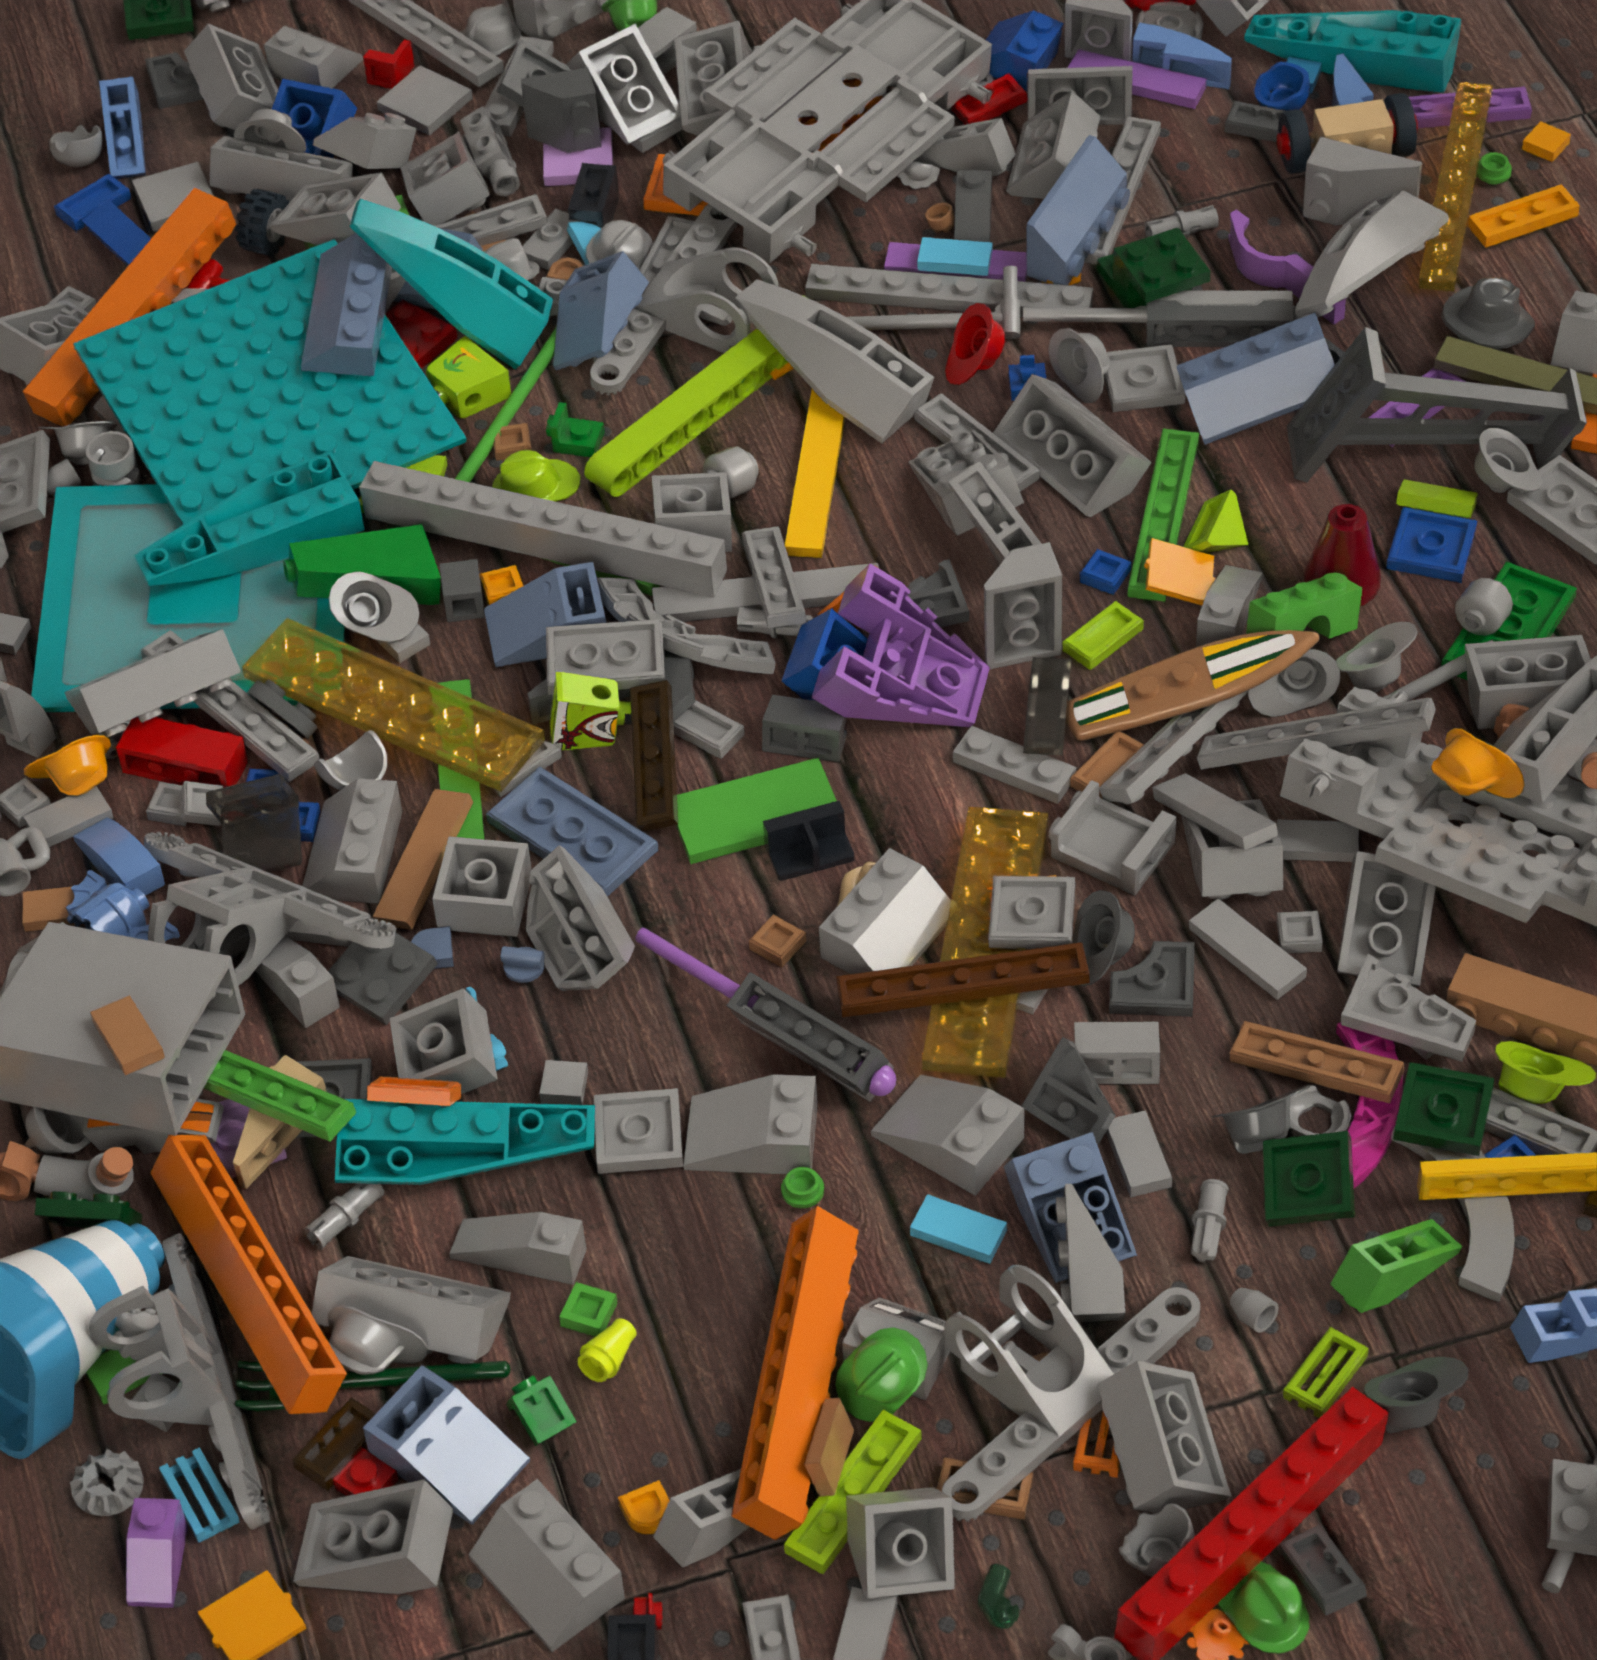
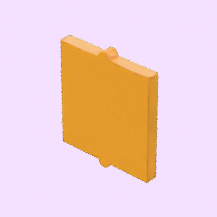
M1152 538L1150 540L1148 559L1144 563V567L1147 569L1145 590L1202 606L1208 590L1216 580L1213 577L1214 556Z
M268 1570L198 1612L199 1617L213 1636L212 1642L214 1647L221 1648L229 1660H257L307 1629L305 1622L291 1604L292 1598L290 1593H283Z

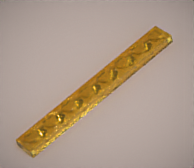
M1458 82L1433 205L1446 212L1450 220L1439 229L1440 234L1426 241L1419 276L1420 289L1455 292L1490 110L1493 85Z

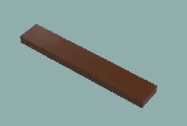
M1079 942L836 976V983L843 1018L1090 983V974L1083 943Z

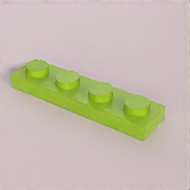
M882 1410L845 1460L835 1495L819 1496L809 1509L803 1524L798 1529H795L784 1543L785 1554L824 1574L848 1541L846 1496L884 1492L921 1441V1430Z

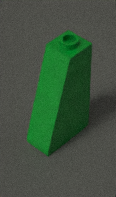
M422 524L289 543V559L283 560L286 582H293L297 597L329 599L331 588L340 577L347 573L363 572L402 587L411 593L417 604H439L441 576Z

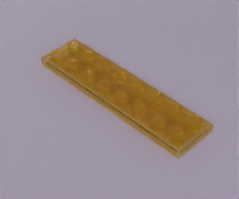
M289 618L282 622L242 666L243 675L246 679L253 682L259 680L263 684L267 679H270L286 692L285 696L365 732L372 730L383 740L500 792L505 789L545 741L544 730Z
M968 807L940 962L1027 950L1025 948H989L988 938L993 876H1040L1048 829V813ZM1020 993L932 1005L922 1056V1070L1006 1078Z

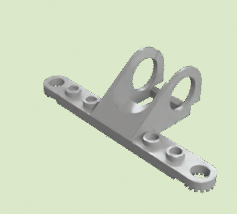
M709 204L705 206L642 295L643 299L640 304L630 312L627 317V325L617 333L612 341V349L605 356L597 358L592 365L590 383L594 391H600V394L607 393V395H610V393L615 395L617 391L621 392L665 330L722 353L727 352L750 334V324L752 322L742 308L738 309L734 303L735 297L742 290L729 280L726 274V264L730 262L746 264L753 268L764 282L776 286L779 285L772 268L755 253L742 248L722 249L730 234L736 229L738 224L736 221L728 216L726 220H717L713 218V215L717 216V213L721 215L722 212ZM700 319L723 326L729 325L733 320L735 329L731 335H721L708 329ZM605 372H607V374L611 372V375L615 373V376L617 378L613 380H604L600 378L601 373L604 375Z
M151 832L144 837L143 846L156 860L179 869L181 875L199 877L168 885L167 899L152 903L148 940L166 944L164 939L165 926L170 914L178 905L196 914L193 930L180 947L195 949L200 948L204 944L203 951L219 954L227 934L236 926L245 924L249 930L250 942L244 959L234 969L238 986L251 976L298 919L301 925L319 927L329 931V936L338 940H350L370 948H389L394 945L396 928L390 922L386 923L384 920L378 922V919H370V914L198 843L188 844L183 838L175 836V834H171L168 837L166 832H164V836H162L161 832Z
M178 1233L163 1240V1249L173 1284L168 1289L153 1296L144 1286H141L109 1301L98 1309L91 1318L89 1333L91 1339L100 1347L109 1350H119V1353L124 1355L146 1357L122 1369L109 1382L110 1388L107 1393L109 1407L114 1413L131 1419L211 1425L209 1427L211 1439L217 1450L222 1452L224 1462L219 1464L221 1475L227 1486L232 1488L242 1518L248 1527L254 1530L270 1522V1512L266 1508L268 1507L267 1503H262V1500H264V1496H260V1490L263 1489L240 1409L234 1405L237 1398L203 1282L196 1276V1272H198L197 1262L194 1260L196 1258L193 1254L189 1255L193 1251L189 1248V1243L185 1240V1237ZM140 1308L157 1311L159 1322L143 1334L132 1337H116L106 1331L109 1323L114 1318L127 1311ZM167 1373L175 1375L180 1379L179 1384L171 1393L157 1400L135 1402L124 1397L125 1391L132 1383L148 1375Z
M1023 1265L1010 1266L1000 1277L999 1300L1013 1310L1015 1314L994 1332L990 1333L977 1321L962 1315L961 1312L953 1314L945 1323V1348L961 1359V1371L1020 1416L944 1483L942 1492L951 1497L955 1495V1492L958 1493L959 1489L962 1491L967 1489V1492L972 1490L973 1494L976 1493L977 1499L968 1504L959 1503L952 1497L953 1518H957V1521L965 1519V1522H968L972 1518L976 1520L979 1515L982 1516L984 1511L998 1498L1004 1497L1081 1429L1090 1418L1092 1419L1102 1410V1398L1098 1383L1136 1361L1154 1364L1176 1345L1178 1339L1190 1331L1192 1327L1195 1328L1200 1317V1301L1192 1291L1180 1287L1169 1288L1163 1291L1098 1349L1088 1338L1056 1290L1041 1275ZM1017 1283H1023L1031 1287L1043 1298L1052 1313L1053 1325L1042 1322L1028 1310L1018 1293ZM1178 1302L1180 1306L1184 1304L1185 1308L1188 1307L1189 1312L1182 1316H1175L1170 1314L1167 1308L1168 1306L1171 1307L1172 1303L1177 1305ZM1022 1328L1050 1349L1051 1352L1042 1360L1037 1361L1018 1348L1013 1341H1009L1003 1347L1001 1346ZM962 1330L975 1334L982 1342L969 1351L964 1342ZM992 1353L998 1364V1372H993L981 1364Z

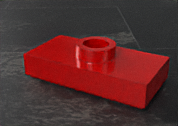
M1007 74L983 86L992 91V96L988 102L986 101V104H983L971 95H966L951 106V108L964 125L987 121L1027 102V92L1010 74Z

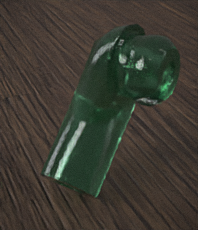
M991 1564L977 1597V1604L992 1626L999 1629H1008L1018 1620L1020 1614L1018 1605L1012 1606L1011 1600L1007 1599L1004 1595L1011 1577V1571L1003 1565Z

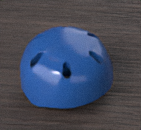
M1289 62L1274 64L1257 79L1254 89L1256 100L1260 106L1285 111L1300 110L1310 94L1308 72L1299 65Z

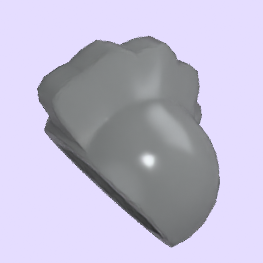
M913 161L897 177L900 178L903 185L910 186L913 189L928 188L931 183L937 181L940 168L933 166V164Z

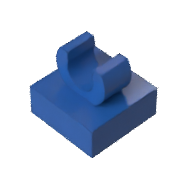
M1034 355L1020 356L1019 364L1008 365L1011 401L1016 399L1032 374L1046 379L1045 363H1035Z

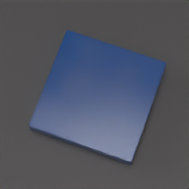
M1403 507L1387 558L1386 569L1462 583L1477 529V521Z

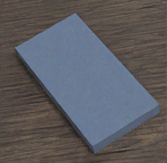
M540 766L486 813L487 822L518 843H528L529 850L543 859L559 845L564 847L600 885L607 897L658 851V842Z

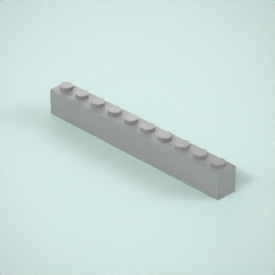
M377 461L372 463L359 487L365 518L404 527L422 524L425 532L570 565L593 562L596 571L709 597H715L727 572L724 539Z

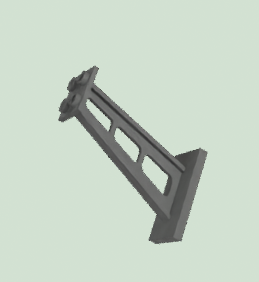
M1364 327L1289 422L1287 431L1294 478L1307 483L1337 445L1479 444L1478 439L1482 431L1488 428H1500L1509 431L1524 444H1533L1539 470L1558 455H1562L1564 448L1576 435L1582 432L1587 422L1576 370L1569 368L1550 392L1384 372L1378 331ZM1373 400L1419 404L1414 413L1405 418H1360ZM1435 406L1481 410L1475 417L1467 420L1422 419L1429 409ZM1496 411L1530 414L1528 421L1487 420Z

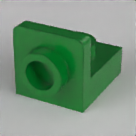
M559 402L555 414L548 417L546 434L552 439L553 452L591 457L599 450L605 434L604 422L569 418L567 403Z
M535 1375L520 1382L512 1388L514 1396L506 1403L510 1412L516 1411L535 1446L540 1445L577 1422L550 1375L539 1382Z

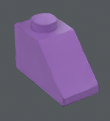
M134 1498L127 1533L128 1606L173 1608L188 1531V1525L179 1499Z

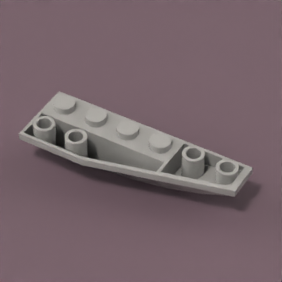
M1404 190L1372 200L1339 229L1319 256L1305 283L1295 309L1297 317L1316 313V316L1320 317L1331 312L1334 309L1333 305L1347 298L1354 290L1404 256L1425 247L1424 242L1440 234L1439 229L1450 220L1447 213Z
M758 279L735 297L734 303L744 310L750 321L826 404L881 444L910 420L920 406L926 403L935 377L877 335L851 319L814 300Z
M1597 655L1570 679L1515 719L1493 745V747L1507 754L1518 765L1523 774L1525 786L1520 796L1543 803L1596 738Z

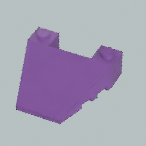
M869 563L846 586L838 611L841 617L870 633L863 657L844 646L820 669L812 699L846 718L971 727L975 724L990 667L955 633L950 637L934 622L937 616L929 608L923 611L907 596L911 591L902 582Z

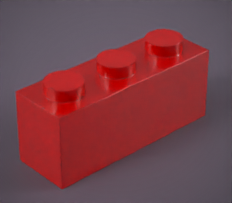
M157 716L144 722H140L139 717L131 719L116 746L123 773L176 785H183L184 781L222 785L223 795L229 797L248 764L243 737L229 732H218L200 728L193 724L168 721Z

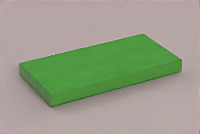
M819 758L679 794L677 795L678 825L675 826L690 864L765 845L763 821L837 800Z

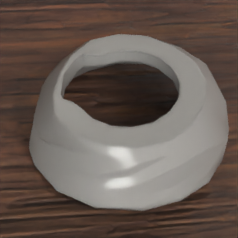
M1313 1085L1290 1097V1129L1288 1132L1293 1137L1319 1134L1305 1130L1298 1124L1299 1117L1313 1107L1323 1108L1331 1113V1127L1324 1133L1342 1132L1348 1128L1351 1114L1346 1101L1336 1102L1322 1096L1317 1091L1316 1086Z

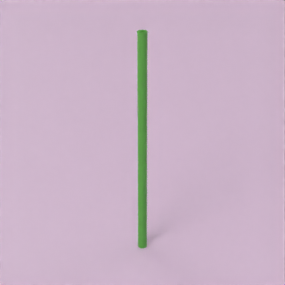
M557 326L455 479L471 482L494 447L495 436L498 432L501 436L500 429L503 426H508L553 358Z

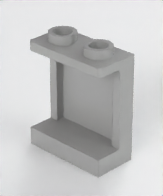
M1091 780L1083 791L1075 793L1065 815L1062 818L1057 817L1052 823L1048 834L1049 839H1051V857L1135 896L1174 845L1176 816L1162 810L1155 821L1152 822L1100 798L1099 783Z

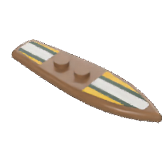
M1297 630L1263 631L1242 634L1187 650L1068 701L1066 707L1068 727L1078 741H1084L1179 716L1224 701L1250 690L1284 671L1319 641V635L1316 632Z

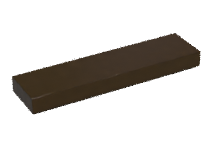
M667 680L631 687L636 827L644 832L678 825L672 686Z

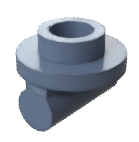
M503 946L501 962H503L505 975L510 980L518 983H527L537 979L544 970V951L531 947L516 948Z

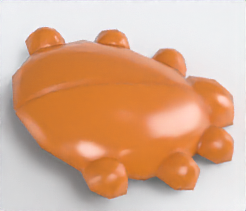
M1211 1609L1189 1631L1194 1634V1637L1187 1640L1189 1648H1198L1196 1653L1198 1660H1229L1228 1656L1230 1655L1235 1659H1242L1244 1653L1241 1648L1244 1644L1249 1645L1226 1614L1219 1609Z

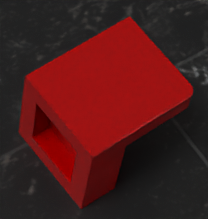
M403 40L394 54L368 49L363 56L367 84L392 89L407 77L415 66L412 44L408 40Z

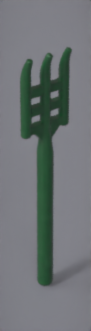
M238 1361L237 1366L240 1368L264 1372L259 1361ZM507 1361L424 1366L447 1382L507 1378L511 1372V1367ZM420 1366L388 1368L376 1374L368 1375L346 1371L347 1374L339 1389L403 1385ZM269 1380L236 1381L237 1387L246 1390L270 1391L269 1400H236L234 1402L236 1407L251 1411L286 1410Z

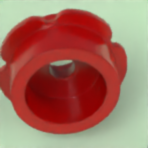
M648 1592L647 1597H634L633 1615L655 1614L657 1630H662V1602H653V1595Z

